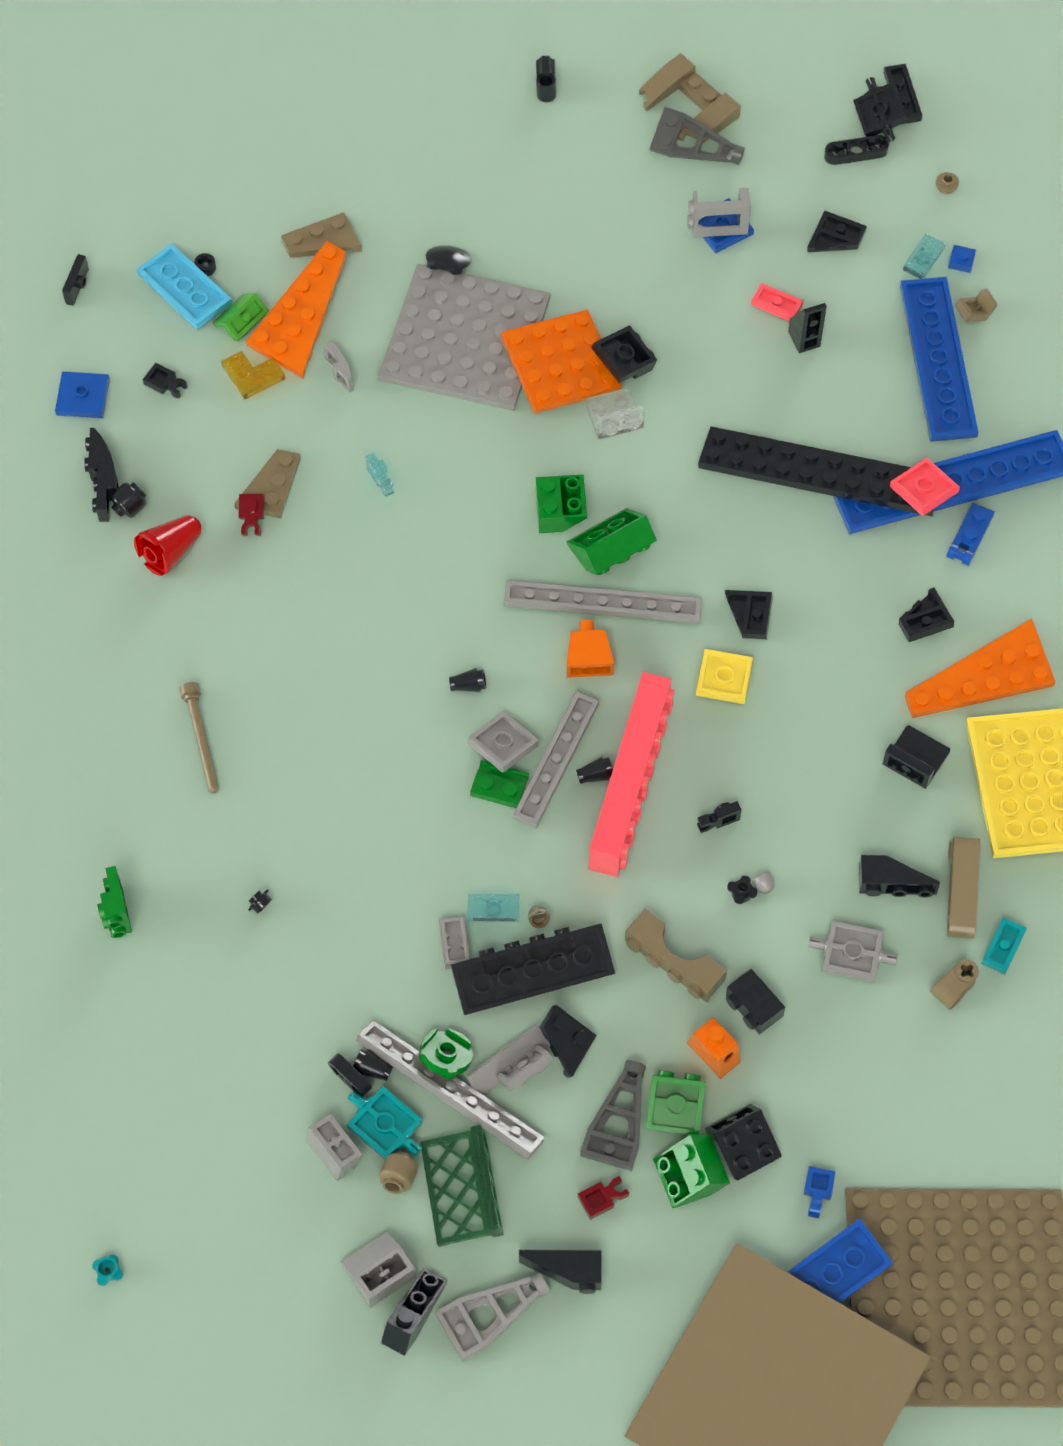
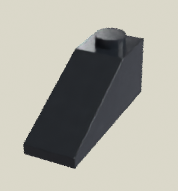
M825 303L803 309L790 318L788 332L798 353L821 346L827 308Z
M519 1250V1263L573 1290H579L582 1294H593L596 1290H601V1250Z

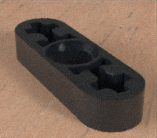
M882 135L830 142L825 147L824 159L831 165H839L883 158L888 153L889 142ZM859 147L862 149V152L854 153L851 151V148Z

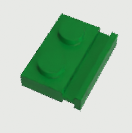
M481 760L470 790V796L517 808L529 780V773L512 768L502 773L492 763Z

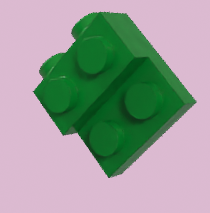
M116 866L105 868L107 877L103 878L105 893L100 894L102 903L97 904L104 929L109 928L112 938H121L127 933H131L132 929L123 887Z
M658 1070V1075H652L646 1129L682 1134H699L706 1081H700L701 1075L685 1073L684 1078L674 1077V1072Z

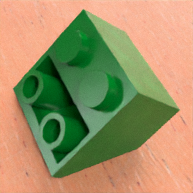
M584 474L536 477L539 533L564 532L587 519Z
M690 1134L653 1159L672 1208L711 1196L730 1184L710 1134Z

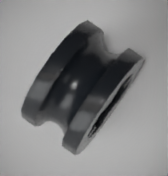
M202 253L195 258L194 264L207 276L214 274L216 265L215 259L211 254ZM203 263H208V266L203 267Z

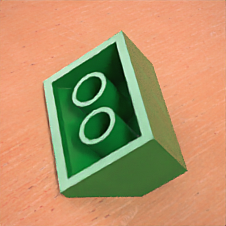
M626 508L566 541V543L586 571L595 575H602L610 570L609 567L616 563L620 564L628 561L634 553L646 551L650 548V544L656 542L657 539L647 516Z

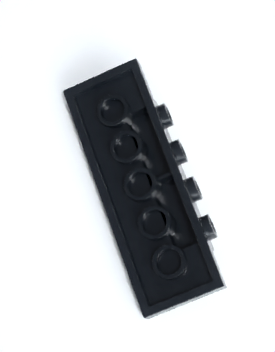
M602 923L571 932L569 927L554 931L555 936L545 938L544 934L529 937L530 943L520 945L519 940L504 944L505 950L495 952L494 947L479 951V957L450 964L463 1015L615 974Z

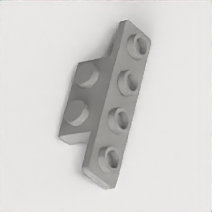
M543 1020L466 1076L470 1086L482 1095L500 1083L512 1091L524 1085L526 1080L534 1074L542 1072L553 1061L550 1052L546 1050L550 1047V1043L544 1038L539 1028Z

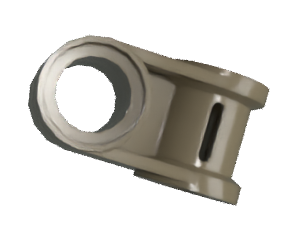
M971 960L960 961L933 986L930 992L951 1010L975 984L979 974L978 966ZM966 973H969V974H970V976H968V975L965 976V977L961 976V974H963V975L966 974Z

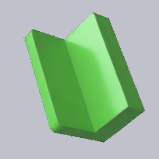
M256 293L242 294L213 322V325L215 327L223 326L233 341H238L269 310Z

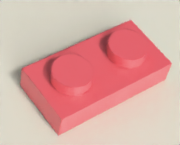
M761 283L751 300V305L790 322V318L801 310L803 300Z

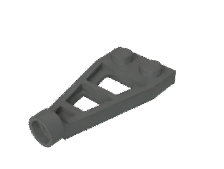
M664 107L649 149L652 152L673 158L730 162L739 165L745 147L731 143L686 113ZM688 128L697 134L698 140L694 147L686 148L677 145L676 142L681 129ZM704 138H709L719 144L716 153L700 150ZM733 150L732 156H729V152Z
M626 1060L623 1072L587 1129L580 1152L581 1157L632 1171L640 1142L642 1078L646 1069L644 1064L634 1060ZM621 1091L632 1093L634 1096L630 1111L614 1106ZM616 1115L627 1119L628 1134L625 1138L604 1133L603 1128L611 1116Z

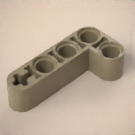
M953 836L950 839L948 861L951 862L947 937L974 939L977 915L980 839Z

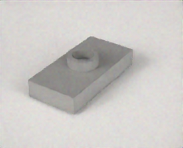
M465 916L440 918L439 926L445 970L451 969L450 964L470 959Z

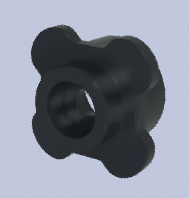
M742 876L740 880L728 883L727 889L732 892L735 903L743 904L757 896V889L752 887L750 877Z
M268 889L264 893L259 890L249 900L252 905L248 911L253 909L259 914L271 902L272 899L267 895Z

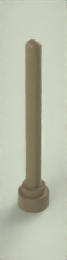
M188 682L179 687L180 695L185 703H188L209 792L216 793L219 788L198 705L199 696L201 695L199 684Z

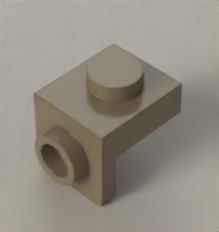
M986 288L982 289L977 297L959 299L955 306L966 322L986 321L997 307V302Z

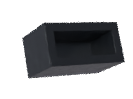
M752 969L727 986L726 1001L733 1010H738L743 1015V1021L751 1030L755 1029L759 1035L784 1016L785 1006Z

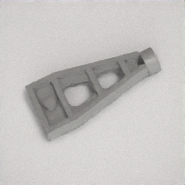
M538 1272L529 1278L460 1297L435 1311V1315L462 1362L486 1349L534 1301L550 1292L543 1276ZM530 1285H533L535 1292L530 1290ZM511 1292L516 1293L520 1300L519 1304L510 1312L503 1313L496 1302L497 1298ZM489 1305L496 1313V1319L486 1330L479 1331L472 1322L469 1312L473 1308Z

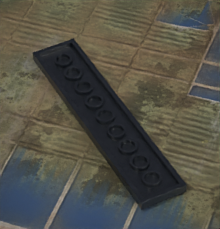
M710 426L698 462V468L919 514L890 487V481L911 468L908 466ZM935 508L925 515L933 517Z

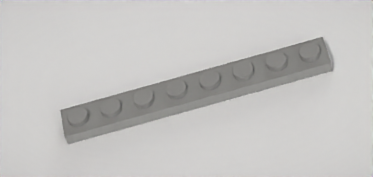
M507 580L504 606L699 624L701 598Z
M374 1020L358 1034L356 1042L369 1049L526 1159H529L542 1145L545 1137L459 1078L445 1079L442 1075L428 1069L420 1062V1052Z

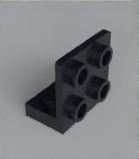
M908 725L894 745L890 743L885 751L882 764L926 789L951 749Z
M752 1104L704 1128L706 1133L711 1135L712 1140L718 1143L729 1170L737 1181L782 1156L762 1110Z

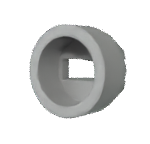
M769 871L758 875L752 881L754 887L760 893H770L774 888V878Z

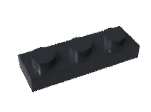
M906 63L884 67L883 73L886 83L895 82L909 121L902 124L922 121L923 115Z

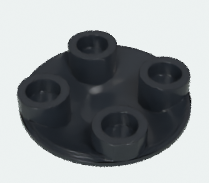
M436 246L426 252L427 267L432 270H447L453 275H460L463 269L470 265L471 256L465 250L455 246Z

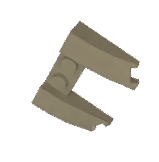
M682 53L664 65L639 89V95L646 94L648 99L643 105L646 111L679 89L702 110L694 119L716 133H719L740 118L741 106L727 93L721 95L695 72L696 66ZM683 128L680 131L678 140L683 141L687 135L698 138V136L690 129ZM704 138L702 144L709 140V138Z

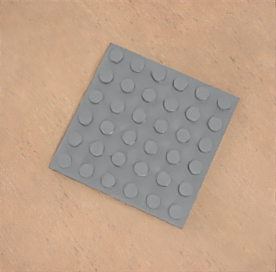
M417 264L378 375L379 381L514 411L522 385L501 339L502 331L543 321L550 301V293L467 274L453 275L447 270H432L425 265Z

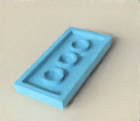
M170 244L137 268V274L196 330L232 304V299L173 244Z

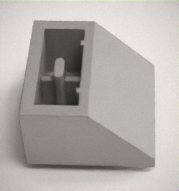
M387 1232L341 1261L342 1266L370 1308L416 1278L415 1267L400 1245Z

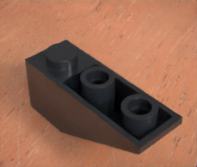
M861 855L858 865L859 894H866L872 897L881 894H892L895 897L918 895L923 898L937 895L940 881L887 855Z
M423 1268L388 1319L381 1344L405 1356L421 1332L447 1284V1280Z

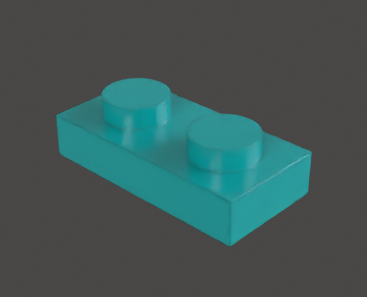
M1003 917L981 964L1005 975L1027 928Z

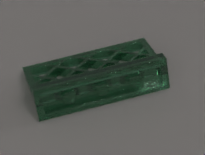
M481 1125L470 1127V1131L420 1142L438 1247L490 1235L493 1238L504 1235L486 1132ZM468 1139L469 1148L464 1156L452 1150L458 1141ZM439 1145L445 1151L438 1162L429 1158L428 1148ZM450 1153L461 1159L453 1172L442 1166ZM470 1155L472 1158V1162L468 1160ZM430 1163H432L433 1165H435L432 1170H431V1165H430ZM465 1163L473 1167L474 1170L468 1182L457 1176ZM438 1169L450 1175L442 1188L433 1183V1177ZM454 1178L465 1185L457 1198L446 1191ZM469 1188L478 1193V1200L472 1208L461 1201ZM443 1194L454 1201L446 1214L437 1207V1203ZM458 1204L470 1211L461 1224L450 1217ZM479 1206H480L481 1214H480L479 1212H477V1209L479 1208ZM439 1214L443 1216L441 1221L439 1219ZM475 1214L482 1219L484 1229L472 1232L466 1228V1225ZM448 1220L459 1227L453 1236L443 1238L441 1229Z

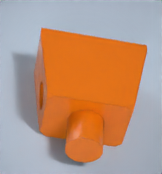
M582 620L579 623L580 631L570 632L567 678L614 675V659L606 631L603 629L595 630L594 621Z
M711 1018L694 1032L687 1041V1044L720 1079L740 1063L738 1043L714 1018Z

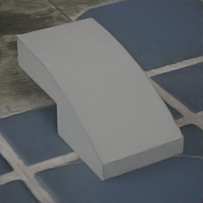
M329 341L324 345L325 359L333 365L334 379L348 392L353 391V383L349 365L338 347L332 341Z

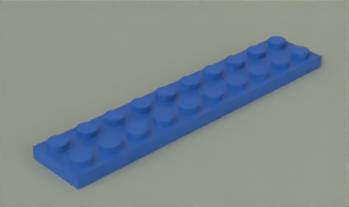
M1058 430L934 463L960 486L957 494L937 506L934 511L1063 477V441ZM833 496L849 535L920 515Z

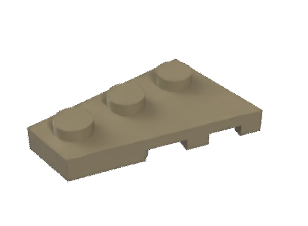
M344 212L281 235V241L290 258L315 256L326 241L343 250L354 249V252H362V246Z
M277 449L242 493L263 494L265 496L264 515L276 518L282 517L301 460L300 454ZM239 498L234 503L235 509H239Z

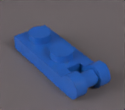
M972 503L946 557L959 559L962 561V564L969 566L994 517L995 511Z

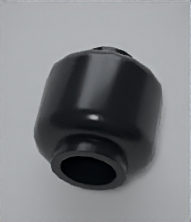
M134 482L131 484L123 483L111 495V501L114 503L111 508L120 517L125 514L127 517L133 518L146 505L144 498L147 495Z

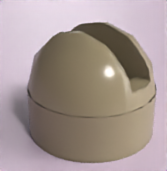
M534 906L530 909L528 920L533 927L543 928L548 924L550 916L544 907Z

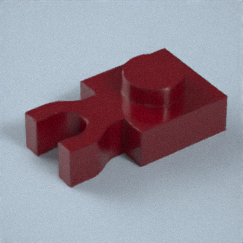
M239 494V519L245 520L241 527L242 536H248L247 530L249 527H255V535L261 536L258 519H264L265 496L263 494Z
M620 1176L614 1178L606 1187H604L602 1182H599L577 1194L590 1220L613 1209V1200H623L629 1197L627 1189L622 1192L615 1190V1186L622 1183Z

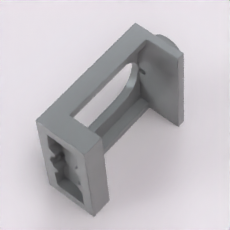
M739 188L738 200L702 203H698L697 191H693V200L688 202L689 215H687L688 229L692 228L693 238L748 234L751 209L748 188ZM736 214L737 225L703 227L698 224V221L705 216Z

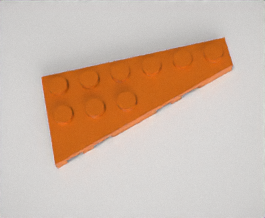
M326 241L246 340L247 346L299 377L304 378L305 369L308 361L311 359L314 343L318 339L336 281L339 279L347 257L346 251Z
M1030 619L905 693V700L911 717L916 718L1053 687L1055 679L1033 620Z

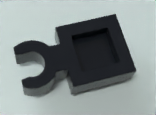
M156 362L142 379L145 386L161 394L169 390L175 398L181 397L180 391L176 389L177 387L187 389V382L184 379L176 378L174 371Z
M738 801L731 804L729 802L723 803L714 810V813L698 817L699 823H697V826L701 833L707 832L713 827L721 828L739 821L742 809Z

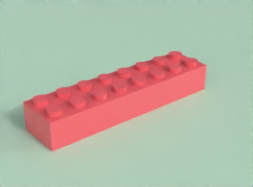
M642 672L589 848L588 870L618 877L620 869L625 870L629 857L628 850L629 847H632L635 837V826L639 824L642 810L640 809L642 802H645L647 797L648 781L652 779L655 768L653 766L654 761L659 756L661 737L665 735L667 717L671 714L674 703L672 700L675 689H671L672 679Z

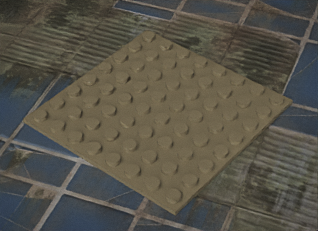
M846 1188L847 1227L860 1218L893 1262L891 1267L850 1296L851 1310L931 1356L904 1407L1063 1408L1062 1190Z
M736 1243L624 1437L639 1446H883L931 1356Z

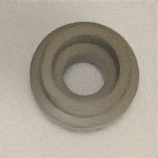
M941 173L936 179V186L943 194H951L958 188L959 179L953 173Z

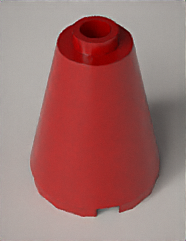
M186 515L142 531L134 538L136 553L138 557L143 555L147 561L144 564L147 569L158 576H163L175 566L201 535V523L197 518Z

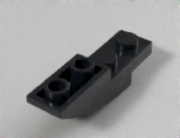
M90 428V435L85 438L86 452H89V457L84 459L85 472H89L91 481H93L94 492H97L96 498L92 499L93 513H97L99 522H109L111 495L119 488L112 456L105 441L95 428Z

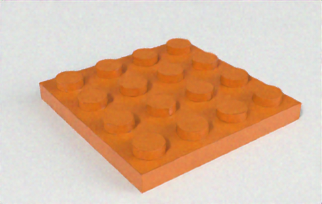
M588 309L502 331L501 339L534 414L615 393L622 389L621 382L618 383L592 350L593 343L600 340L601 337Z

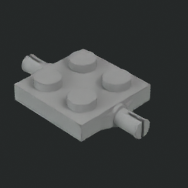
M832 921L830 933L826 940L810 936L808 946L809 948L824 950L825 959L822 972L874 982L876 969L880 962L896 966L898 957L897 954L882 952L883 931Z

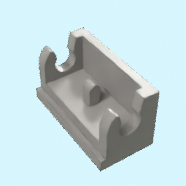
M331 1114L309 1127L306 1141L337 1181L344 1177L345 1171L351 1167L354 1170L357 1167L362 1153Z

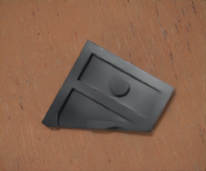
M824 210L808 244L807 251L824 252L858 249L866 233L867 226Z
M933 587L922 601L918 600L910 611L905 612L899 618V626L908 642H912L953 628L954 620Z
M725 590L726 599L742 638L767 640L773 600L772 592Z
M554 1005L539 1028L544 1038L549 1041L554 1057L559 1058L564 1068L563 1074L570 1078L573 1077L597 1035L559 1006Z

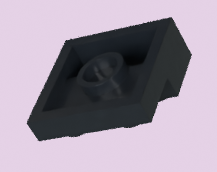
M630 325L594 342L592 350L618 383L630 377L636 379L652 371L657 362L654 353L648 349L641 340L640 335Z

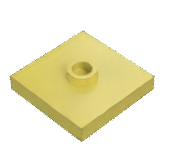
M704 649L696 696L745 704L753 657Z

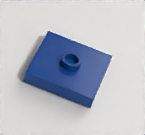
M62 371L55 408L56 415L103 418L109 374Z

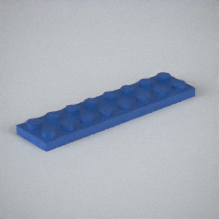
M947 277L903 280L900 283V289L930 442L977 438L979 432Z

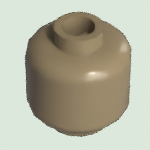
M405 1152L388 1155L379 1173V1180L383 1188L393 1194H400L410 1190L418 1172L417 1164Z

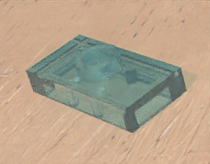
M925 234L904 264L903 271L924 279L945 249L946 243Z
M468 894L467 919L468 921L519 922L520 894Z

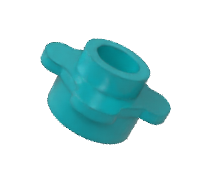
M111 1254L109 1257H103L93 1262L92 1268L97 1273L96 1281L99 1285L104 1286L111 1280L118 1281L123 1277V1271L118 1266L119 1258L116 1255ZM110 1268V1271L105 1272V1269Z

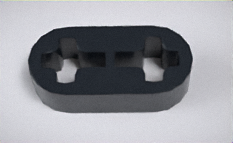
M337 1053L328 1062L331 1070L352 1091L355 1090L360 1096L364 1097L372 1089L367 1079L342 1055Z

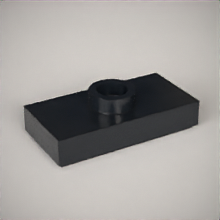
M78 254L62 289L67 305L74 306L81 288L83 289L86 285V275L89 267L84 255Z

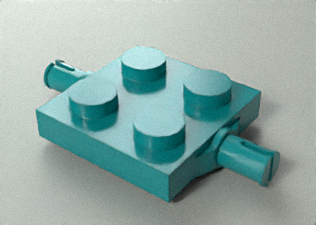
M384 1086L367 1100L355 1090L352 1091V1094L348 1096V1100L358 1107V1111L347 1124V1128L384 1160L388 1155L395 1153L403 1147L409 1150L415 1157L418 1155V1152H421L422 1147L411 1138L413 1133L423 1123V1119Z

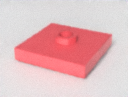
M927 457L890 481V487L922 516L957 494L960 488Z

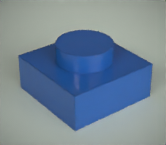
M954 245L948 268L971 273L976 249Z

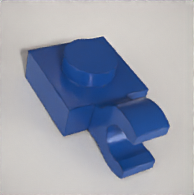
M809 1166L804 1195L811 1196L809 1217L819 1218L822 1200H831L836 1171Z

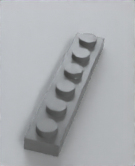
M576 691L513 814V819L537 828L599 706V700Z

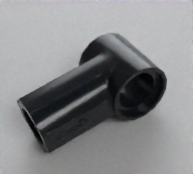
M541 56V58L536 60L537 98L542 102H551L556 98L555 59L550 58V56Z

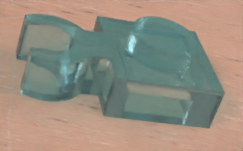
M374 453L366 456L367 471L376 485L380 486L385 497L393 494V483L385 474L388 470L382 459L378 460Z

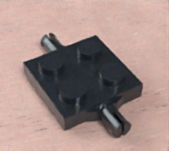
M870 77L871 83L869 79H866L869 91L853 100L864 134L868 137L884 132L887 142H891V139L894 141L895 136L892 128L909 121L898 88L894 81L877 87L875 78Z

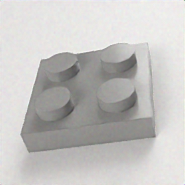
M503 711L469 736L468 744L504 773L539 746V739Z

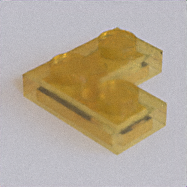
M240 351L221 361L223 369L244 400L285 380V374L274 358L252 367L243 352Z

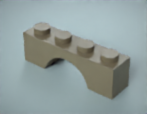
M644 909L625 931L627 946L632 951L640 952L646 956L647 961L653 967H660L667 972V976L673 982L681 983L687 987L688 992L694 998H701L707 1002L726 980L727 970L708 955L693 960L681 959L673 955L667 949L663 940L665 923Z

